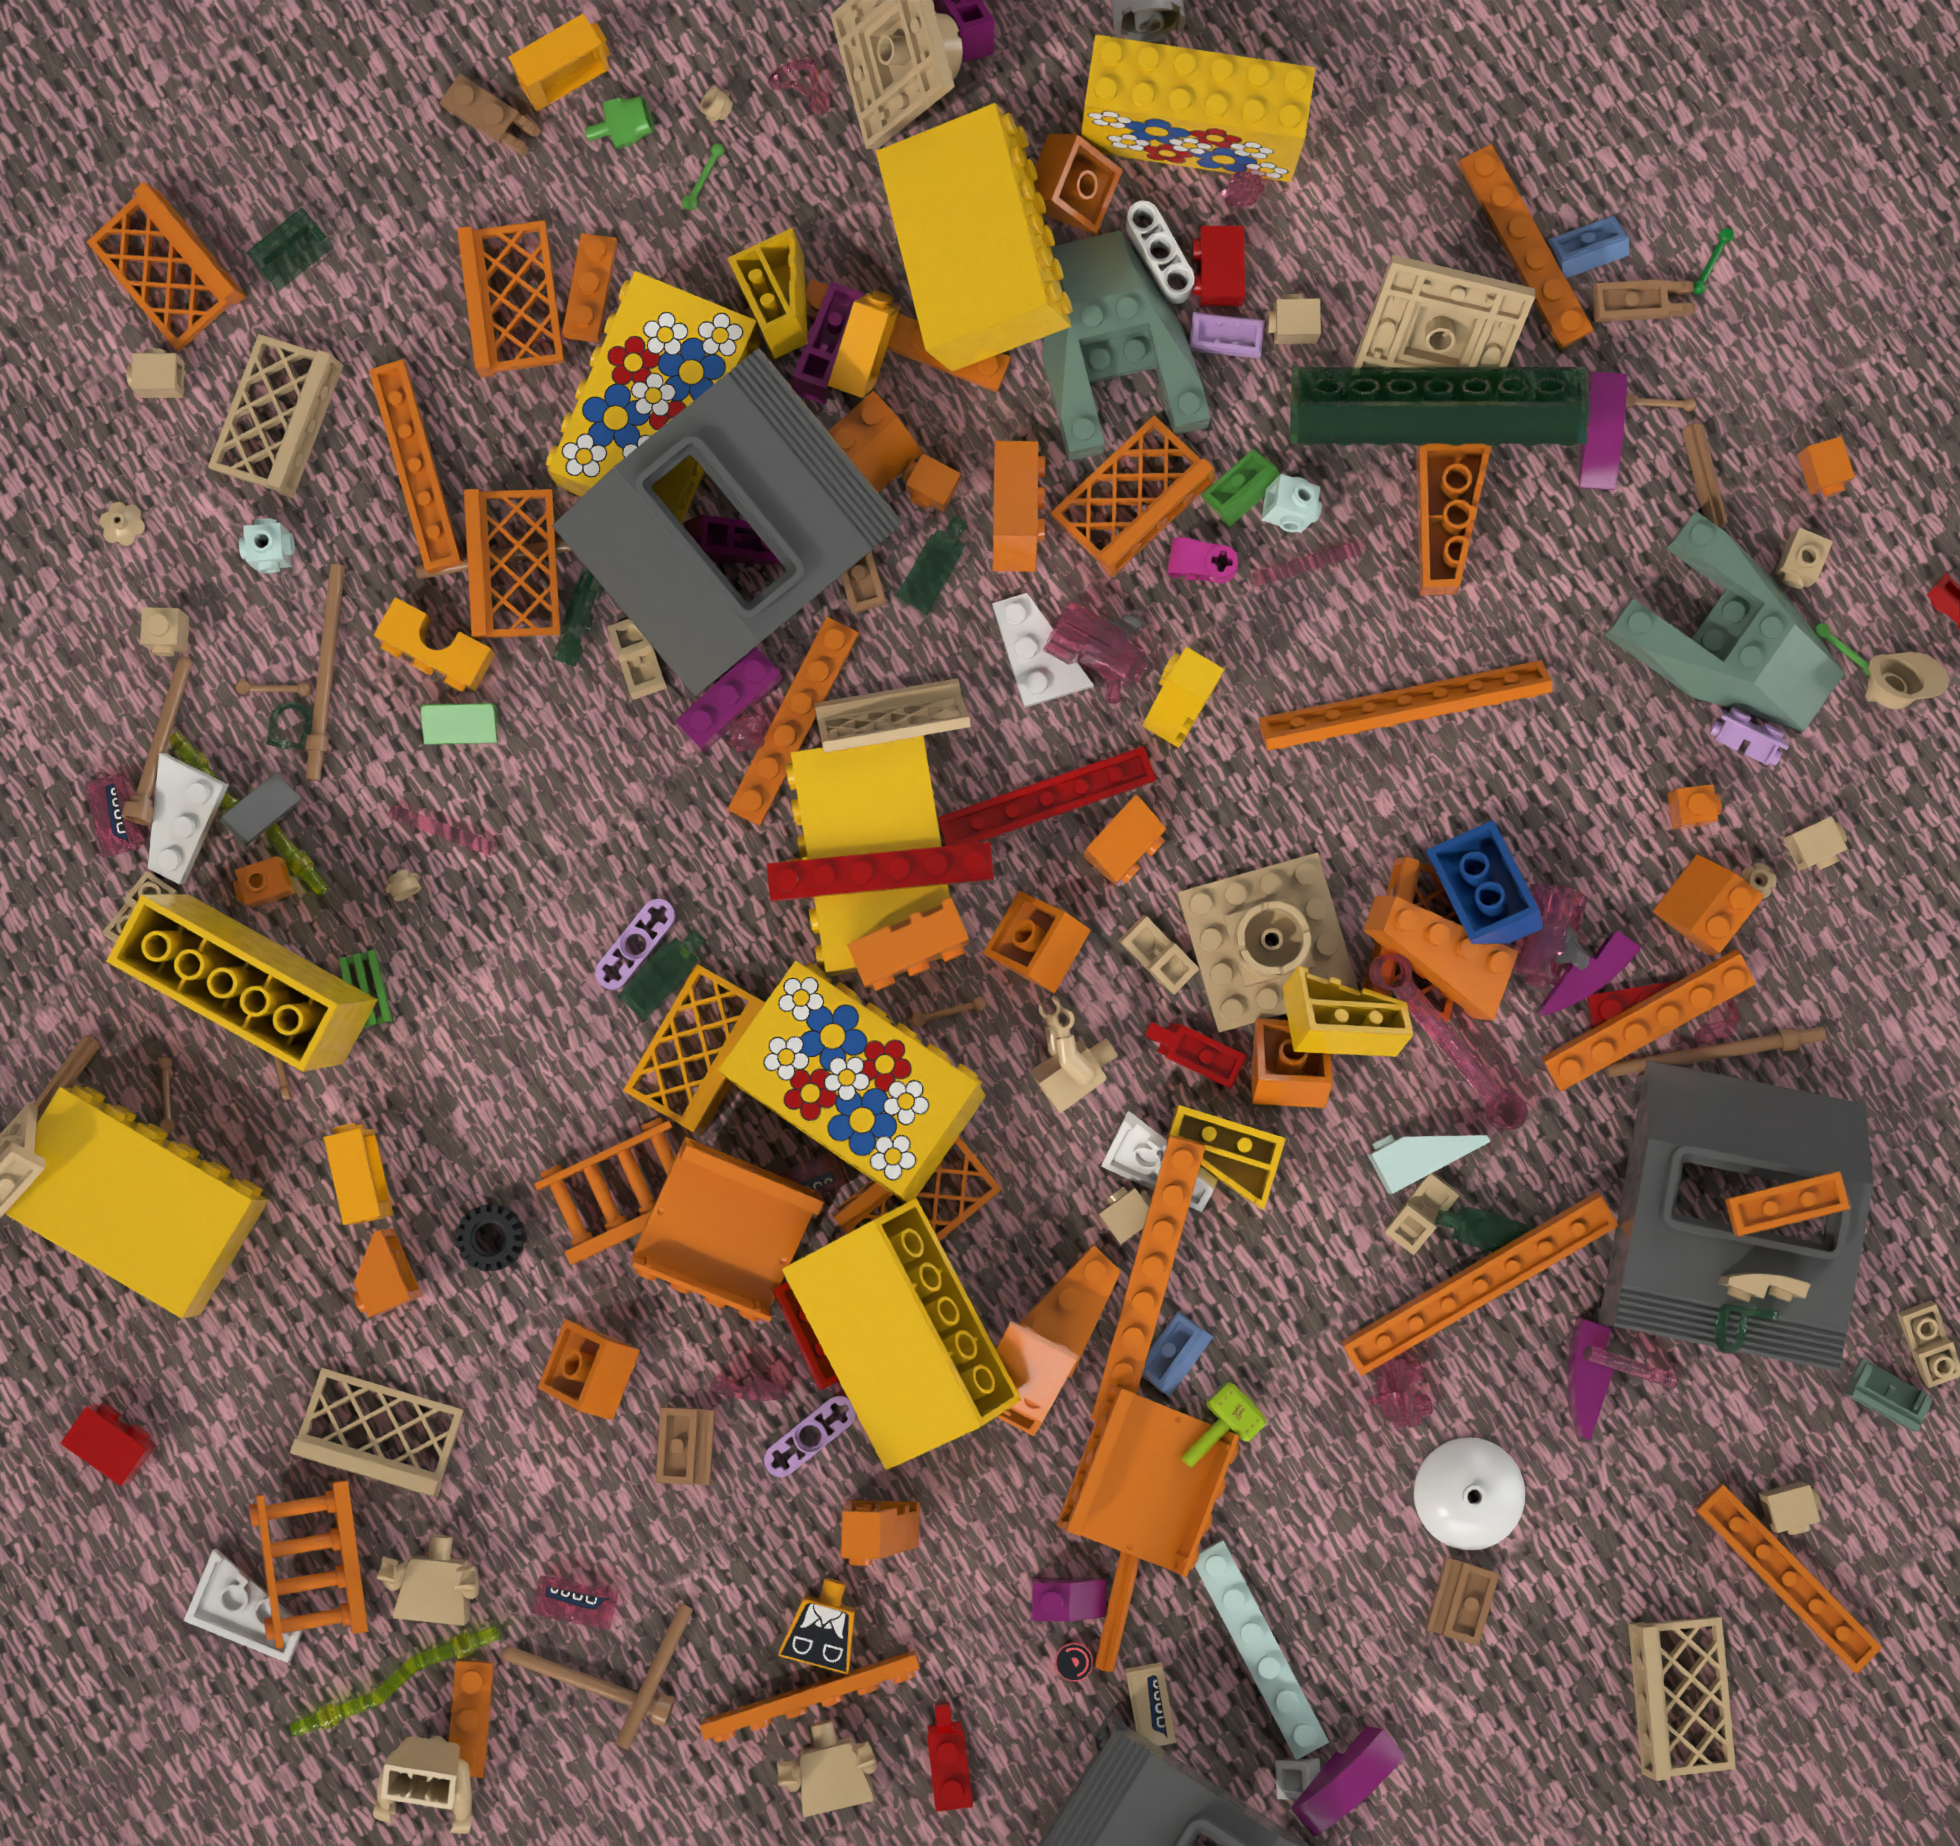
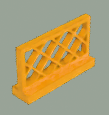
M696 964L623 1091L693 1133L702 1136L732 1085L718 1069L766 1002ZM703 975L713 982L716 996L697 1001L694 987L700 976ZM720 986L724 987L730 992L721 994ZM690 995L691 1003L685 1004ZM739 996L748 1001L741 1015L727 1018L724 999ZM718 1002L722 1020L703 1026L699 1007ZM693 1009L697 1028L678 1032L675 1019L679 1012ZM736 1023L733 1029L730 1030L729 1024ZM724 1026L725 1043L720 1048L709 1050L705 1031ZM671 1028L673 1035L666 1036ZM699 1033L703 1052L684 1057L680 1038ZM674 1040L679 1059L660 1064L657 1055L658 1048L662 1043ZM717 1055L712 1063L711 1056ZM705 1058L708 1072L704 1079L690 1082L686 1063ZM651 1060H653L654 1066L647 1068ZM680 1065L685 1084L666 1089L662 1070ZM656 1072L659 1092L644 1095L635 1089L643 1075ZM698 1087L695 1094H693L692 1088ZM686 1090L689 1104L683 1115L680 1116L671 1110L668 1095ZM662 1097L663 1105L653 1099Z

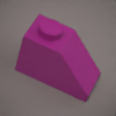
M1032 1577V1621L1071 1622L1106 1617V1579Z

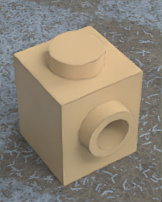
M1288 294L1282 296V299H1276L1273 311H1268L1267 332L1274 333V344L1317 343L1321 335L1320 299H1303V295Z
M158 348L145 349L144 353H132V365L127 366L126 378L128 386L140 398H184V362L176 353H167L165 350Z
M1799 527L1790 534L1774 574L1783 577L1782 582L1790 587L1802 589L1805 586L1808 588L1818 580L1833 541Z
M142 607L141 645L151 650L152 655L168 657L174 656V652H188L189 616L179 608Z
M1832 816L1783 838L1799 871L1815 864L1819 870L1840 861L1837 854L1848 849L1845 844L1847 841L1846 833L1840 823L1834 822Z
M1122 1187L1106 1199L1110 1205L1098 1213L1120 1245L1144 1227L1151 1202V1197L1145 1190L1138 1193L1133 1188L1127 1192L1125 1187Z
M1800 1481L1758 1493L1767 1527L1771 1531L1776 1533L1788 1531L1789 1535L1800 1534L1811 1530L1810 1524L1821 1522L1818 1511L1822 1510L1821 1500L1816 1489H1811L1809 1484Z

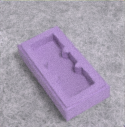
M1193 312L1189 340L1190 350L1260 359L1265 320Z

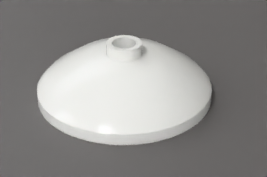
M1457 1438L1439 1445L1424 1459L1418 1469L1414 1482V1503L1421 1522L1436 1539L1457 1549L1479 1550L1499 1543L1515 1528L1524 1509L1525 1485L1517 1464L1498 1445L1480 1438ZM1473 1489L1478 1490L1480 1494L1479 1500L1475 1503H1470L1467 1499L1469 1491Z

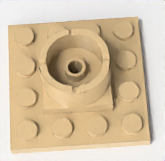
M847 0L831 14L866 149L880 148L955 87L953 80L956 78L962 62V41L958 37L957 33L959 30L955 21L947 14L935 13L932 0Z
M1392 255L1351 366L1348 384L1487 416L1535 299V288Z
M1318 852L1177 892L1218 1033L1255 1023L1256 1018L1270 1019L1287 1014L1282 987L1299 965L1308 968L1309 974L1327 980L1330 977L1342 980L1341 985L1359 991ZM1270 934L1276 938L1277 942L1274 947L1266 944V935Z

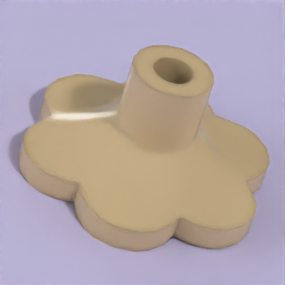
M122 502L113 503L109 508V512L103 513L99 520L100 525L104 528L103 536L105 540L109 543L119 542L123 546L133 544L135 537L141 535L145 530V524L140 519L141 510L135 505L126 506Z

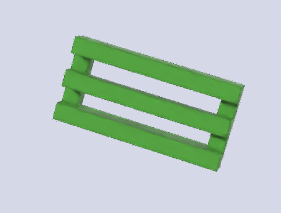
M376 950L338 958L343 980L354 986L349 964L354 963L360 989L371 995L363 961L369 960L382 1016L376 1017L373 1008L363 1028L393 1021Z

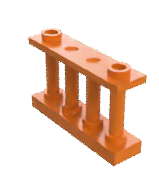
M661 1117L642 1125L643 1133L564 1170L559 1164L540 1173L542 1180L534 1183L536 1190L551 1188L573 1237V1240H571L573 1248L564 1251L570 1265L581 1262L642 1233L656 1201L652 1197L631 1148L651 1139L668 1176L675 1156L664 1133L675 1128L672 1121L663 1123ZM616 1155L641 1206L638 1209L641 1216L628 1222L625 1216H620L597 1164ZM584 1171L607 1221V1224L604 1225L607 1232L593 1237L591 1232L587 1233L563 1181Z
M346 1479L330 1481L331 1490L325 1491V1495L265 1505L264 1495L261 1493L255 1494L256 1503L249 1504L251 1526H259L271 1617L264 1618L266 1640L274 1639L276 1649L284 1647L282 1635L284 1633L342 1623L343 1626L350 1625L352 1634L368 1632L349 1484ZM327 1510L328 1514L335 1513L336 1528H331L330 1533L270 1543L267 1520ZM332 1548L333 1551L340 1550L341 1565L335 1566V1570L275 1581L272 1558ZM337 1585L338 1589L345 1588L346 1603H341L340 1608L280 1619L277 1596Z

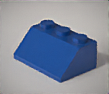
M1494 820L1426 850V854L1471 944L1511 943L1543 929L1540 910Z

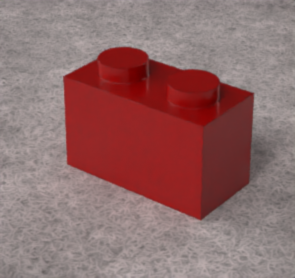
M1201 226L1198 238L1192 239V260H1199V273H1193V295H1199V306H1243L1245 299L1244 226Z
M101 1403L100 1406L97 1404L86 1406L60 1444L119 1486L131 1483L156 1447V1445L149 1441L151 1435L138 1425L132 1424L129 1427L118 1419L120 1413L108 1404Z

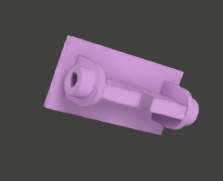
M1733 707L1730 712L1720 708L1719 713L1723 721L1722 723L1715 721L1709 731V734L1715 736V741L1737 751L1744 739L1749 741L1744 754L1765 765L1769 763L1776 765L1782 755V752L1778 751L1779 747L1785 750L1789 748L1786 739L1782 738L1784 732L1766 723L1763 727H1759L1749 722L1751 716Z

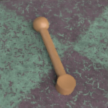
M1627 393L1626 408H1631L1634 405L1677 407L1690 412L1695 410L1697 406L1696 400L1691 397L1684 399V401L1635 398L1631 393Z
M240 680L236 684V691L241 695H247L250 692H298L302 696H308L312 691V687L308 682H302L299 685H259Z
M976 997L970 1003L928 1014L916 1012L912 1016V1023L917 1027H921L926 1021L972 1009L982 1011L986 1008V1000L983 997Z
M273 1055L281 1085L282 1098L284 1101L290 1100L292 1095L287 1083L283 1062Z
M164 1056L158 1060V1067L162 1070L164 1120L161 1121L159 1127L167 1133H171L175 1129V1122L171 1119L169 1069L172 1067V1060Z

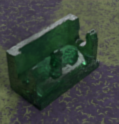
M301 207L249 249L246 254L279 292L333 249L334 246Z

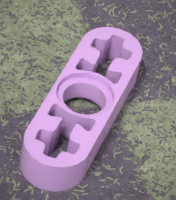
M663 899L649 901L629 924L596 967V979L601 986L609 990H618L629 982L673 927L676 921V912L669 902ZM662 907L667 908L665 916L668 920L665 924L657 922L651 930L658 934L652 940L645 930L637 926L641 921L646 926L649 925L653 919V916L650 914L651 909L660 910ZM634 934H640L646 940V948L639 955H632L626 949L627 939ZM620 950L624 957L635 963L631 968L624 963L619 969V974L622 975V978L619 981L612 979L607 983L605 981L607 973L604 971V968L607 965L611 967L617 965L621 959L614 956V954Z
M844 1395L831 1397L770 1446L764 1457V1464L768 1472L776 1477L790 1475L847 1429L856 1417V1412L849 1398ZM835 1402L839 1406L846 1404L849 1407V1410L846 1412L848 1420L843 1422L841 1419H836L829 1425L835 1431L828 1435L824 1424L815 1417L822 1413L825 1420L833 1412L832 1404ZM807 1425H814L821 1432V1441L812 1447L804 1445L800 1440V1431ZM793 1437L796 1447L806 1455L799 1458L798 1453L795 1452L788 1459L789 1468L785 1469L781 1465L775 1468L772 1464L775 1459L773 1452L775 1450H778L780 1453L786 1452L792 1446L786 1440Z

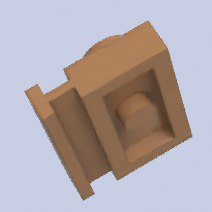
M660 1407L656 1483L711 1485L715 1409Z
M1445 1556L1425 1629L1479 1647L1500 1574Z

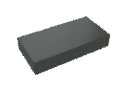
M275 773L221 816L220 821L247 847L298 806L302 798Z

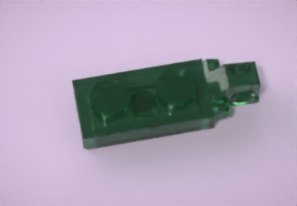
M954 515L945 532L937 528L934 535H930L898 591L896 599L926 616L929 615L963 555L966 544L960 541L967 528V522Z
M586 566L581 568L560 627V638L552 657L553 660L571 667L577 665L584 652L581 646L582 634L588 633L594 615L590 613L595 600L600 599L604 591L602 585Z
M693 929L682 942L676 937L670 943L666 942L617 997L646 1022L693 971L694 966L700 960L695 955V952L705 943L706 939L697 930Z
M1460 1206L1459 1214L1438 1209L1434 1223L1454 1229L1452 1239H1456L1458 1243L1491 1253L1536 1228L1476 1208H1466Z

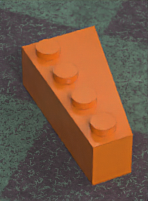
M1375 896L1363 931L1394 956L1401 958L1409 964L1416 974L1435 985L1442 995L1450 1001L1456 1002L1464 1009L1463 1012L1472 1019L1494 1020L1519 952L1503 944H1471L1463 926L1400 897Z

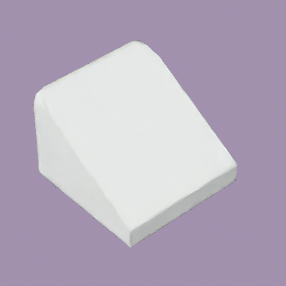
M1320 1759L1276 1760L1277 1799L1297 1800L1320 1772Z

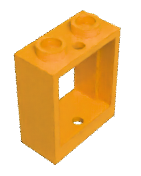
M584 13L508 57L520 86L536 112L610 70L607 57L611 53L605 43L607 41L605 35L596 21L592 24L589 23Z
M873 290L872 294L866 293L854 301L828 386L861 398L875 387L901 307L900 304L892 302L893 296Z
M355 1123L334 1127V1135L323 1138L343 1225L361 1224L394 1216L375 1130L364 1129L363 1124L355 1125Z

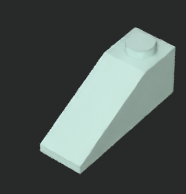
M1392 1134L1373 1143L1375 1151L1367 1155L1387 1193L1393 1194L1491 1141L1487 1135L1419 1136L1394 1139Z

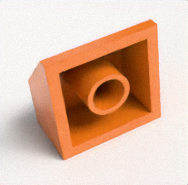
M1048 134L1035 166L1038 179L1033 181L1036 192H1040L1046 206V213H1043V215L1097 235L1123 170L1078 134Z
M874 390L828 431L878 493L901 474L912 460L915 461L923 453L899 417Z
M1135 795L1085 849L1083 857L1115 886L1120 880L1127 884L1141 869L1136 864L1145 853L1152 857L1165 843L1161 836L1166 828L1142 799Z
M1696 854L1652 912L1708 956H1713L1721 953L1763 899L1764 895L1736 873Z
M1018 891L982 954L1055 994L1091 930L1065 911Z
M1256 1018L1251 1067L1252 1104L1326 1108L1333 1084L1331 1054L1294 1052L1288 1020Z
M381 1229L374 1232L353 1282L357 1290L353 1292L356 1306L361 1313L366 1311L368 1317L382 1315L423 1297L395 1229Z
M564 1319L537 1388L578 1411L613 1420L640 1350L619 1339Z

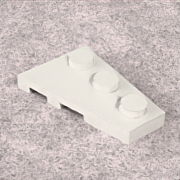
M1027 593L992 603L1024 708L1094 686Z
M159 753L148 869L178 884H185L228 788V784L166 753Z
M1128 1111L1101 1167L1154 1190L1167 1140ZM1201 1166L1189 1207L1200 1212L1206 1206L1218 1181Z
M217 1548L214 1549L184 1621L286 1663L291 1661L303 1630L282 1634L283 1648L276 1649L274 1639L267 1641L264 1618L271 1617L268 1593ZM278 1602L280 1619L294 1616Z

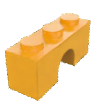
M394 597L374 633V636L382 642L380 649L398 659L402 653L414 659L413 667L430 676L434 670L446 676L443 681L445 684L463 693L465 688L475 692L496 653L488 646L460 631L447 648L442 650L429 649L425 642V635L433 620L426 613Z

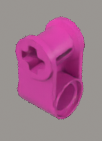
M1184 537L1172 539L1167 569L1168 576L1179 578V575H1183L1185 580H1202L1214 583H1226L1235 576L1238 567V556L1231 547ZM1219 557L1226 558V564L1231 565L1226 566L1224 572L1217 571V565L1214 564L1218 562Z

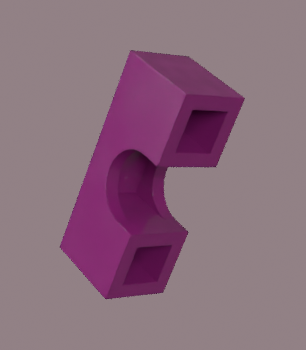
M754 647L675 722L704 754L730 730L731 723L741 712L753 703L758 704L783 680L782 675L759 649Z

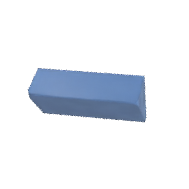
M1615 216L1547 240L1551 252L1565 278L1629 256V237Z
M1177 1311L1150 1348L1142 1377L1171 1397L1213 1336Z

